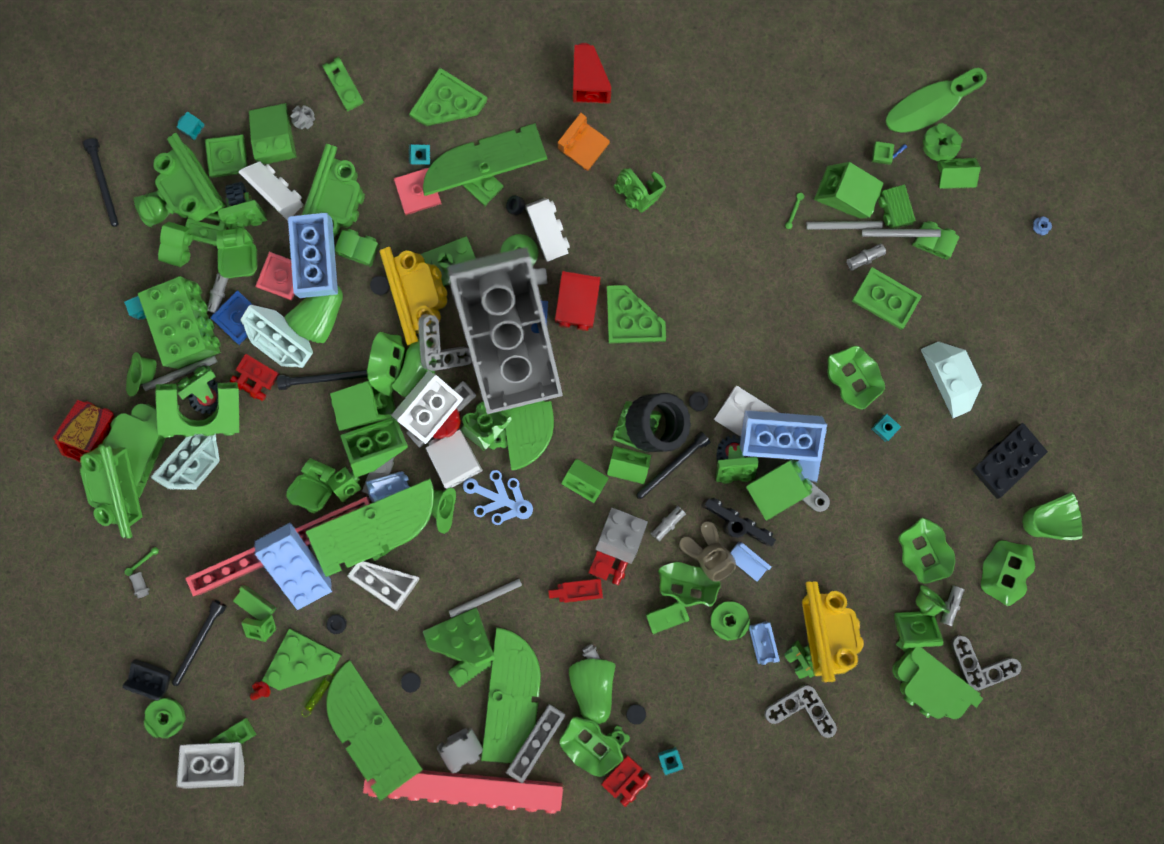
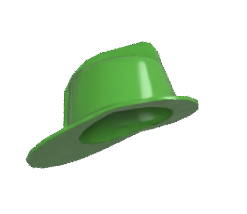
M157 192L134 198V204L141 220L149 227L161 223L170 214L165 207L166 201Z
M138 352L133 354L126 382V391L129 396H134L141 384L149 383L153 380L156 372V360L141 357Z
M448 488L445 491L434 490V503L431 514L436 518L438 531L443 534L448 532L452 525L456 500L454 488Z
M920 586V592L915 602L920 608L922 615L935 616L943 610L950 613L938 594L927 586Z

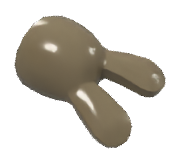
M708 521L702 524L701 532L709 546L703 550L693 539L684 537L679 542V548L683 553L698 560L705 575L710 580L717 582L733 572L736 567V560L720 544L715 524Z

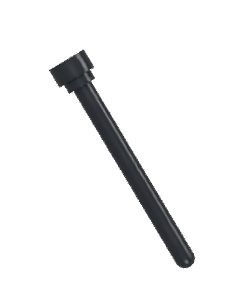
M86 139L82 142L84 150L91 156L110 223L113 227H117L119 222L98 156V148H100L98 139Z
M367 370L293 378L285 374L277 375V384L279 390H287L291 385L366 378L368 376Z
M700 431L695 436L694 443L636 494L637 498H644L699 447L702 448L709 445L711 441Z
M212 600L209 606L210 614L172 681L174 686H178L182 681L216 617L224 613L227 606L223 603L219 605L221 602L218 600Z

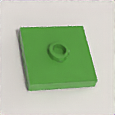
M243 135L205 139L208 171L211 178L240 174L239 171L248 167Z
M921 612L894 614V620L903 648L943 645V639L935 616H925Z

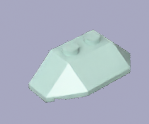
M250 305L240 319L242 324H244L250 342L280 366L303 368L313 354L309 340L300 337L288 326L285 317L275 310Z
M936 342L922 348L921 352L952 418L969 412L982 384L966 350L941 342Z
M195 434L194 436L186 437L152 475V479L168 489H197L220 461L216 434L213 436Z

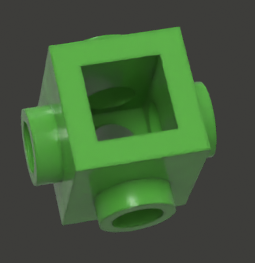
M346 467L327 480L333 492L342 502L362 489L358 484L359 477L355 478L353 471L350 473Z

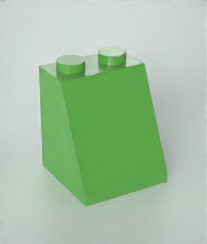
M851 162L827 166L814 200L857 218H869L874 212V206L881 194L884 183Z
M369 381L330 393L331 404L335 411L336 424L339 431L352 430L393 418L391 415L396 410L393 395L387 396L370 385Z
M790 459L746 486L765 520L772 518L813 492L811 490L813 486L809 479H805L801 472L803 470L798 461L795 462L794 459Z

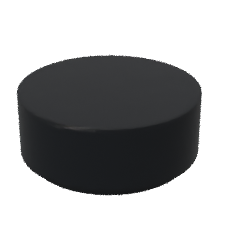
M517 195L511 196L506 203L507 211L513 215H519L523 212L525 208L524 199Z
M376 276L371 280L370 288L374 294L382 296L388 293L390 285L385 277Z
M696 392L689 398V405L694 411H703L708 405V398L704 393Z
M339 614L331 616L327 621V629L332 634H340L347 627L346 619Z
M414 672L406 673L401 679V686L406 692H415L421 685L420 676Z
M639 704L631 705L626 712L627 719L635 725L644 722L646 718L644 707Z

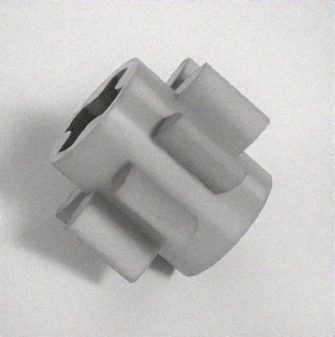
M303 105L301 108L296 106L292 110L293 113L290 117L295 127L299 129L306 127L309 129L313 125L315 118L312 109Z

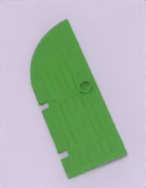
M536 124L521 127L520 133H516L514 129L479 140L480 145L475 146L474 142L445 152L432 163L425 175L423 182L424 196L546 160L547 155Z
M540 401L503 410L512 418L505 427L511 470H517L531 464L547 448L554 428L551 401Z
M431 479L307 530V536L325 577L342 571L339 564L343 562L349 568L384 553L382 546L385 544L391 550L416 537L426 526L433 510L434 490Z
M496 628L493 652L495 659L492 660L481 760L512 763L536 725L538 702H531L532 696L539 697L541 673L537 657L530 645L519 635L506 629Z
M351 661L346 662L334 676L328 690V718L342 744L348 739L351 742V745L346 750L366 781L368 782L372 778L375 779L376 783L371 788L379 801H381L423 769Z

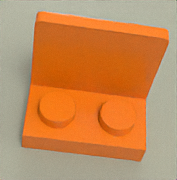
M580 113L558 141V149L588 171L610 144V140L588 125L587 117Z

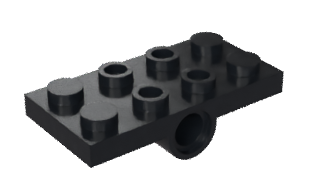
M1021 423L1002 441L986 452L987 455L971 470L993 496L999 499L1048 451L1027 426Z
M714 497L703 501L702 507L725 520L723 530L726 535L742 537L747 533L766 546L774 545L776 539L772 537V532L765 528L758 529L755 527L757 523L748 518L742 519L738 517L739 512L732 508L725 509L722 507L723 503ZM734 522L738 524V531L735 533L731 528Z

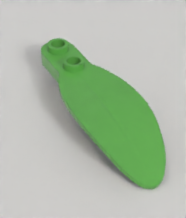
M974 68L953 81L937 82L912 93L889 112L886 118V125L892 131L905 133L925 128L950 113L962 97L983 86L987 79L985 71L980 68ZM972 78H978V82H974ZM956 86H960L962 91H957Z

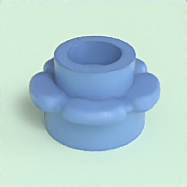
M1046 217L1036 218L1033 222V230L1040 235L1048 234V231L1052 228L1051 222Z

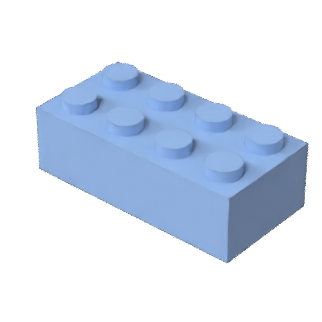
M327 213L288 217L294 294L299 298L338 294L332 218Z
M745 410L740 449L744 456L821 461L827 424L822 416Z
M291 523L255 541L256 556L297 610L332 592L330 577H325L320 563Z

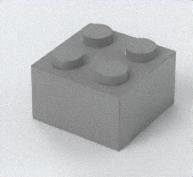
M611 508L595 550L632 564L648 521Z

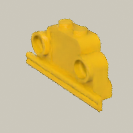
M386 247L380 250V254L407 345L418 341L416 334L419 333L418 322L422 315H434L438 322H440L441 315L438 310L444 308L447 304V291L442 284L441 271L436 265L425 263L422 255L412 251H403L399 256L393 257L391 247ZM429 320V322L426 323V326H428L429 324H431V321H430V320Z
M806 582L807 595L802 600V607L814 676H822L823 682L835 681L834 674L847 673L858 663L857 654L864 645L863 638L860 637L859 633L860 622L856 617V613L852 609L846 608L847 599L841 592L832 591L829 594H820L818 582Z

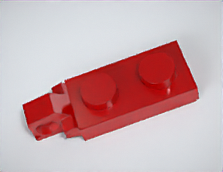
M601 579L557 584L558 589L548 590L549 599L559 598V602L564 603L603 598Z

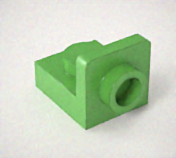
M267 615L263 621L245 618L241 622L247 638L266 642L276 630L272 615Z

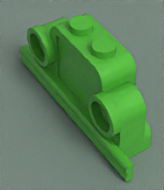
M177 133L172 134L167 140L173 150L169 153L159 154L153 163L154 169L160 173L155 180L158 188L157 193L166 201L165 207L171 214L176 213L182 218L189 217L193 221H200L209 214L224 208L226 204L193 151L182 142Z
M326 144L302 215L327 213L332 218L333 236L335 237L338 235L340 227L348 228L353 222L357 221L359 216L357 209L359 204L363 203L365 194L358 182H356L357 172L354 165L347 160L340 161L334 159L337 147Z
M138 404L132 409L131 415L122 413L114 418L111 423L112 429L103 441V445H109L112 449L117 447L127 448L139 498L166 439L162 435H157V410L149 404Z
M101 444L93 451L84 454L80 460L82 465L80 473L88 503L95 508L94 517L98 523L103 526L118 524L121 537L131 538L130 526L143 516L127 448L117 447L112 449L109 445Z
M900 639L895 644L905 652L900 660L894 663L892 668L895 678L903 681L900 685V691L905 696L903 699L911 706L916 704L920 707L919 712L928 719L930 716L937 719L944 716L958 719L971 704L977 708L984 699L978 691L921 647L903 648Z

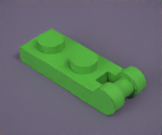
M339 57L335 58L330 64L325 63L322 65L347 111L364 103ZM339 68L340 72L334 75L332 71Z

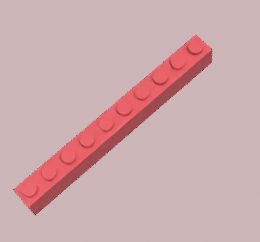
M365 497L295 530L308 547L311 545V542L307 536V530L371 504L372 501L369 497ZM254 547L186 578L192 595L198 596L255 571L264 565L256 556Z
M422 770L389 794L388 798L399 799L402 796L408 797V800L418 801L420 798H423L433 803L445 800L448 804L466 802L468 806L486 804L488 808H497L499 805L506 806V809L517 810V807H520L530 812L542 809L546 813L554 814L557 811H561L563 783L524 780L521 783L512 778ZM374 778L368 782L366 779L364 781L363 793H369L368 796L377 797L371 788L376 783Z

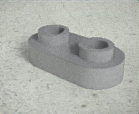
M811 482L813 486L811 490L813 492L802 499V501L817 512L825 511L829 507L830 500L824 492ZM819 498L823 500V504L821 506L817 504V500Z

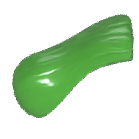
M337 285L338 294L306 297L285 316L288 326L302 338L316 343H324L332 331L342 303L343 293L341 288Z
M419 339L409 346L402 371L392 385V388L405 398L424 375L430 371L423 368L421 364ZM427 340V347L430 348L433 345V342ZM431 359L429 364L431 365L432 362H437V360Z
M1072 492L1046 504L1030 508L1022 518L1023 528L1034 537L1078 540L1083 536L1081 513L1076 497Z
M586 659L576 662L569 668L571 687L583 719L594 721L598 725L606 722L611 713L612 684L616 667L613 662Z

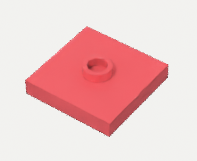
M429 168L394 178L405 215L442 204L438 192L424 196L423 182Z
M269 252L255 287L292 301L295 294L293 292L291 259Z

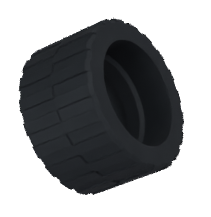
M670 393L641 396L634 400L628 408L625 423L627 435L635 447L645 452H667L678 449L686 441L690 433L691 423L688 408L678 396ZM655 406L662 410L666 419V429L660 440L654 436L650 427V416Z

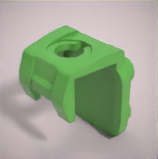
M630 168L621 170L614 188L617 193L625 194L627 197L625 202L630 209L637 208L642 213L659 199L666 188L665 182L659 174L653 172L651 176L654 182L648 180L646 183L653 192L651 195L648 194L645 186Z
M245 228L217 231L216 240L217 249H219L218 272L224 278L252 276L257 270V248L253 244V238Z
M310 458L301 470L304 474L296 477L288 488L286 497L292 505H299L311 513H316L324 507L332 495L333 490L327 480L335 474V469Z

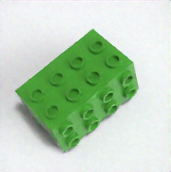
M181 276L138 293L162 365L176 369L221 353L219 349L220 342L213 332V322L207 315V305L202 301L200 295L202 293L198 283Z

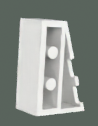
M543 198L525 205L545 260L548 262L568 254L567 249L570 246L567 238L562 237L561 230H563L560 219L556 220L554 213L557 211L553 201L549 202V199Z
M364 561L356 564L347 576L396 611H398L419 581L417 576Z

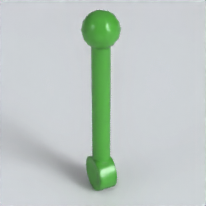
M803 193L796 195L797 201L789 221L785 223L787 229L792 228L793 218L800 201L804 198Z
M153 547L151 552L131 568H127L125 574L127 576L132 575L133 571L148 558L158 554V548Z

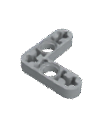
M424 314L420 317L418 326L421 364L423 368L436 371L468 365L472 362L471 353L467 347L440 350L438 319L430 314ZM429 320H430V321H431V324H429L428 326H426V323L429 322ZM432 337L433 345L428 348L426 341ZM465 353L467 354V356H465L464 359L457 357V355L461 356ZM447 354H450L451 361L446 364L444 358ZM431 359L438 360V362H432L431 365L429 364V361H431Z
M959 635L955 636L951 641L952 650L965 682L975 690H981L1012 678L1021 671L1020 662L1013 658H1006L981 668L968 638ZM958 640L965 642L963 649L965 652L969 651V654H963L962 649L956 646L959 644ZM967 657H970L973 661L970 668H965L963 665V661ZM1010 662L1015 664L1013 672L1011 670L1002 671L1001 669L1009 667ZM995 668L998 671V676L995 679H990L988 673L991 669ZM967 672H973L976 678H980L977 686L971 684L974 678L972 674L967 675Z
M809 685L797 688L765 709L764 715L768 722L777 724L800 709L805 708L822 736L830 738L837 731L836 724L818 694ZM805 689L812 692L809 695L813 701L817 699L816 702L811 703L808 707L806 704L810 703L806 697L802 698V695H804L803 690ZM787 699L795 701V707L791 710L785 707ZM781 704L782 709L786 713L783 715V712L780 711L776 714V719H774L773 717L769 718V716L771 715L770 711L772 709L775 712L780 709L778 705ZM814 706L822 708V713L819 716L812 715V708ZM825 716H827L824 719L826 724L832 725L829 733L823 731L825 727L821 721L817 723V721L822 720Z

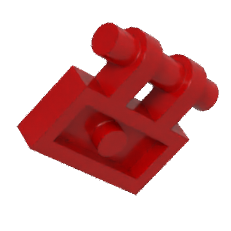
M245 354L236 368V371L242 375L240 378L232 376L230 382L238 383L239 390L246 391L250 394V397L264 401L267 395L262 393L261 389L265 387L270 390L277 380V375L280 374ZM248 378L256 382L254 387L247 384Z
M597 551L588 573L607 580L610 573L614 575L612 583L619 586L621 579L625 577L624 572L628 562L621 560L617 570L613 569L612 565L615 557Z
M627 754L601 785L615 799L622 793L624 797L620 803L626 807L629 802H633L636 799L635 796L642 788L645 789L648 786L647 783L652 777L647 772L640 777L638 773L642 770V767ZM634 780L636 784L629 791L626 787Z

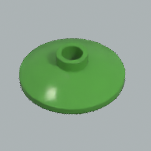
M517 234L510 236L501 247V253L528 247L532 266L538 258L536 243L526 235Z

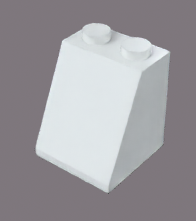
M460 429L451 437L430 441L428 443L429 446L426 447L447 489L453 488L483 471Z

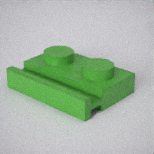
M494 176L462 185L484 206L504 187Z

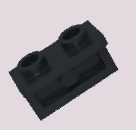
M134 659L130 666L128 679L122 688L159 701L167 692L171 671Z

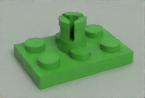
M467 236L420 254L423 256L425 263L436 265L440 269L443 286L451 284L448 266L476 259Z
M872 267L853 297L852 302L902 330L922 296Z

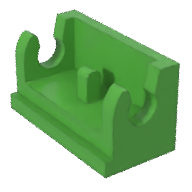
M679 602L645 614L653 634L689 621L685 606Z

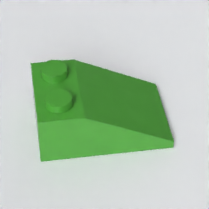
M286 103L250 110V134L254 159L262 164L297 158Z
M394 417L340 435L355 478L375 471L408 447L399 423Z

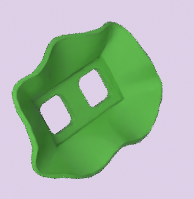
M379 332L373 340L367 366L368 381L376 390L387 396H391L394 391L392 385L400 375L404 360L405 347L402 345V337L400 335ZM394 347L400 350L399 359L393 357ZM391 365L395 367V378L389 375Z
M851 346L828 357V377L832 383L840 387L841 398L847 404L863 410L885 390V383L877 362L860 346ZM852 363L856 372L847 377L843 373L842 367ZM862 379L866 384V388L857 393L852 387V383Z
M920 518L913 526L899 535L898 539L903 550V564L914 572L919 582L931 583L952 575L955 565V553L947 544L945 533L939 525L926 518ZM923 536L927 545L916 550L912 541ZM931 553L935 563L929 567H924L921 558Z
M1008 541L997 542L983 563L982 590L1006 606H1011L1021 599L1027 591L1026 579L1035 570L1032 548L1029 545ZM1011 556L1021 559V565L1018 570L1008 566ZM1005 574L1015 579L1011 588L1001 584Z
M673 562L662 566L658 570L660 575V592L662 595L674 597L685 607L696 604L712 606L716 601L721 587L720 581L710 580L701 567ZM672 584L682 586V594L673 593L671 591ZM691 589L700 590L701 598L691 597Z
M573 717L560 738L561 748L573 763L594 776L601 777L606 775L623 761V755L618 742L611 736H604L600 731V727L594 721ZM583 730H587L592 735V738L586 743L578 736ZM599 742L607 747L603 755H599L593 749Z

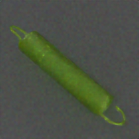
M324 678L304 708L311 713L331 682Z

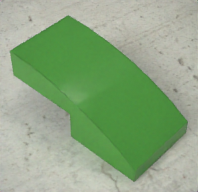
M245 718L209 742L211 744H242L257 734L248 719Z

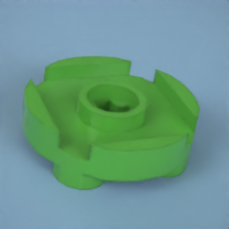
M939 123L937 126L931 127L924 135L922 141L924 145L923 150L929 158L935 161H950L960 151L963 139L954 129L944 123ZM939 141L945 142L946 146L944 144L940 146L938 144Z
M724 601L717 605L711 613V627L714 633L724 640L729 641L741 638L749 629V615L746 609L737 602ZM731 615L734 616V625L730 624L727 626L725 618Z
M169 697L161 698L159 701L156 700L145 711L144 726L149 734L154 737L169 738L182 729L186 720L184 709L178 701ZM162 713L169 716L168 722H161Z

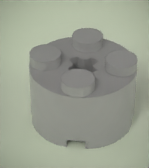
M471 727L469 730L465 728L448 737L445 745L441 742L437 746V750L444 763L452 773L462 769V765L466 763L473 764L480 759L478 755L483 750Z

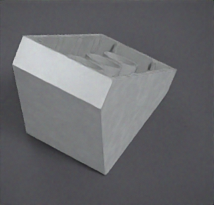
M528 247L448 266L449 278L487 414L563 396ZM533 323H537L539 333L532 332L531 325Z

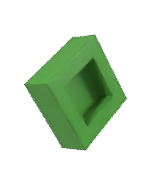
M875 142L872 162L890 165L893 159L894 144Z

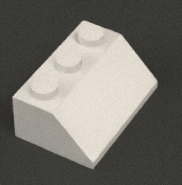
M259 161L239 171L245 180L287 220L288 217L293 216L304 205L300 201L302 197L295 190L291 192L287 188L289 184L282 177L277 179L273 175L275 171L268 164L264 166Z
M428 371L391 416L426 444L461 403L463 398L439 377Z
M735 386L714 420L738 436H741L745 410L779 412L740 387Z
M241 743L180 745L177 787L243 786L245 765Z

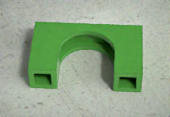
M217 383V408L210 417L203 420L189 419L180 412L177 405V384H156L157 435H162V437H173L174 435L191 437L195 434L213 436L216 433H223L224 435L239 433L238 383Z

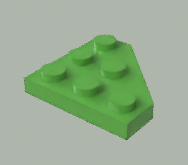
M439 68L409 115L423 125L430 126L476 116L488 98Z
M626 285L607 286L609 343L666 342L665 321L661 317L656 315Z
M477 608L423 631L427 647L430 651L445 654L447 657L458 661H465L475 667L495 659Z
M290 628L262 682L277 690H282L331 674L342 655Z

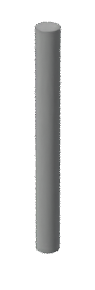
M882 221L806 222V229H882L883 226Z
M862 229V237H941V229Z
M215 355L156 378L149 383L142 384L145 391L155 388L156 384H165L192 373L202 365L206 367L217 363Z
M520 579L512 581L449 610V614L453 618L522 586Z

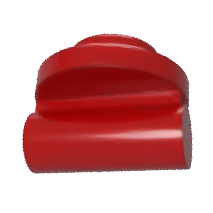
M262 681L255 682L252 686L255 692L250 694L251 700H256L261 697H269L271 694L269 685Z

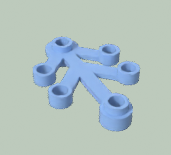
M497 470L491 472L490 478L494 481L498 494L479 486L478 482L473 478L464 481L463 489L466 493L473 494L476 492L495 501L485 506H477L474 509V514L477 517H483L486 513L504 506L512 508V510L506 513H497L492 516V522L495 525H500L503 521L516 516L520 519H527L533 512L532 504L523 499L519 489V481L515 478H511L508 481V487L513 490L516 502L508 498L501 480L502 474ZM499 473V479L494 480L493 474ZM512 480H515L517 482V486L515 488H512L510 486V482ZM469 482L474 484V488L471 490L467 488ZM521 506H526L527 511L525 513L520 512ZM478 508H482L484 510V513L482 515L477 514ZM499 515L501 517L500 523L494 521L495 516Z

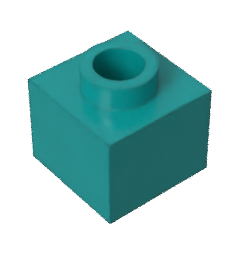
M189 112L180 117L177 128L183 134L193 140L196 139L204 127L202 121Z
M409 145V164H430V145ZM416 151L421 152L422 156L420 158L415 156Z
M139 296L124 302L129 316L138 320L146 318Z
M885 414L871 429L886 442L891 439L901 426L888 414ZM886 424L891 427L889 431L885 429Z
M676 747L658 753L665 775L684 769ZM667 757H673V762L668 763L666 761Z

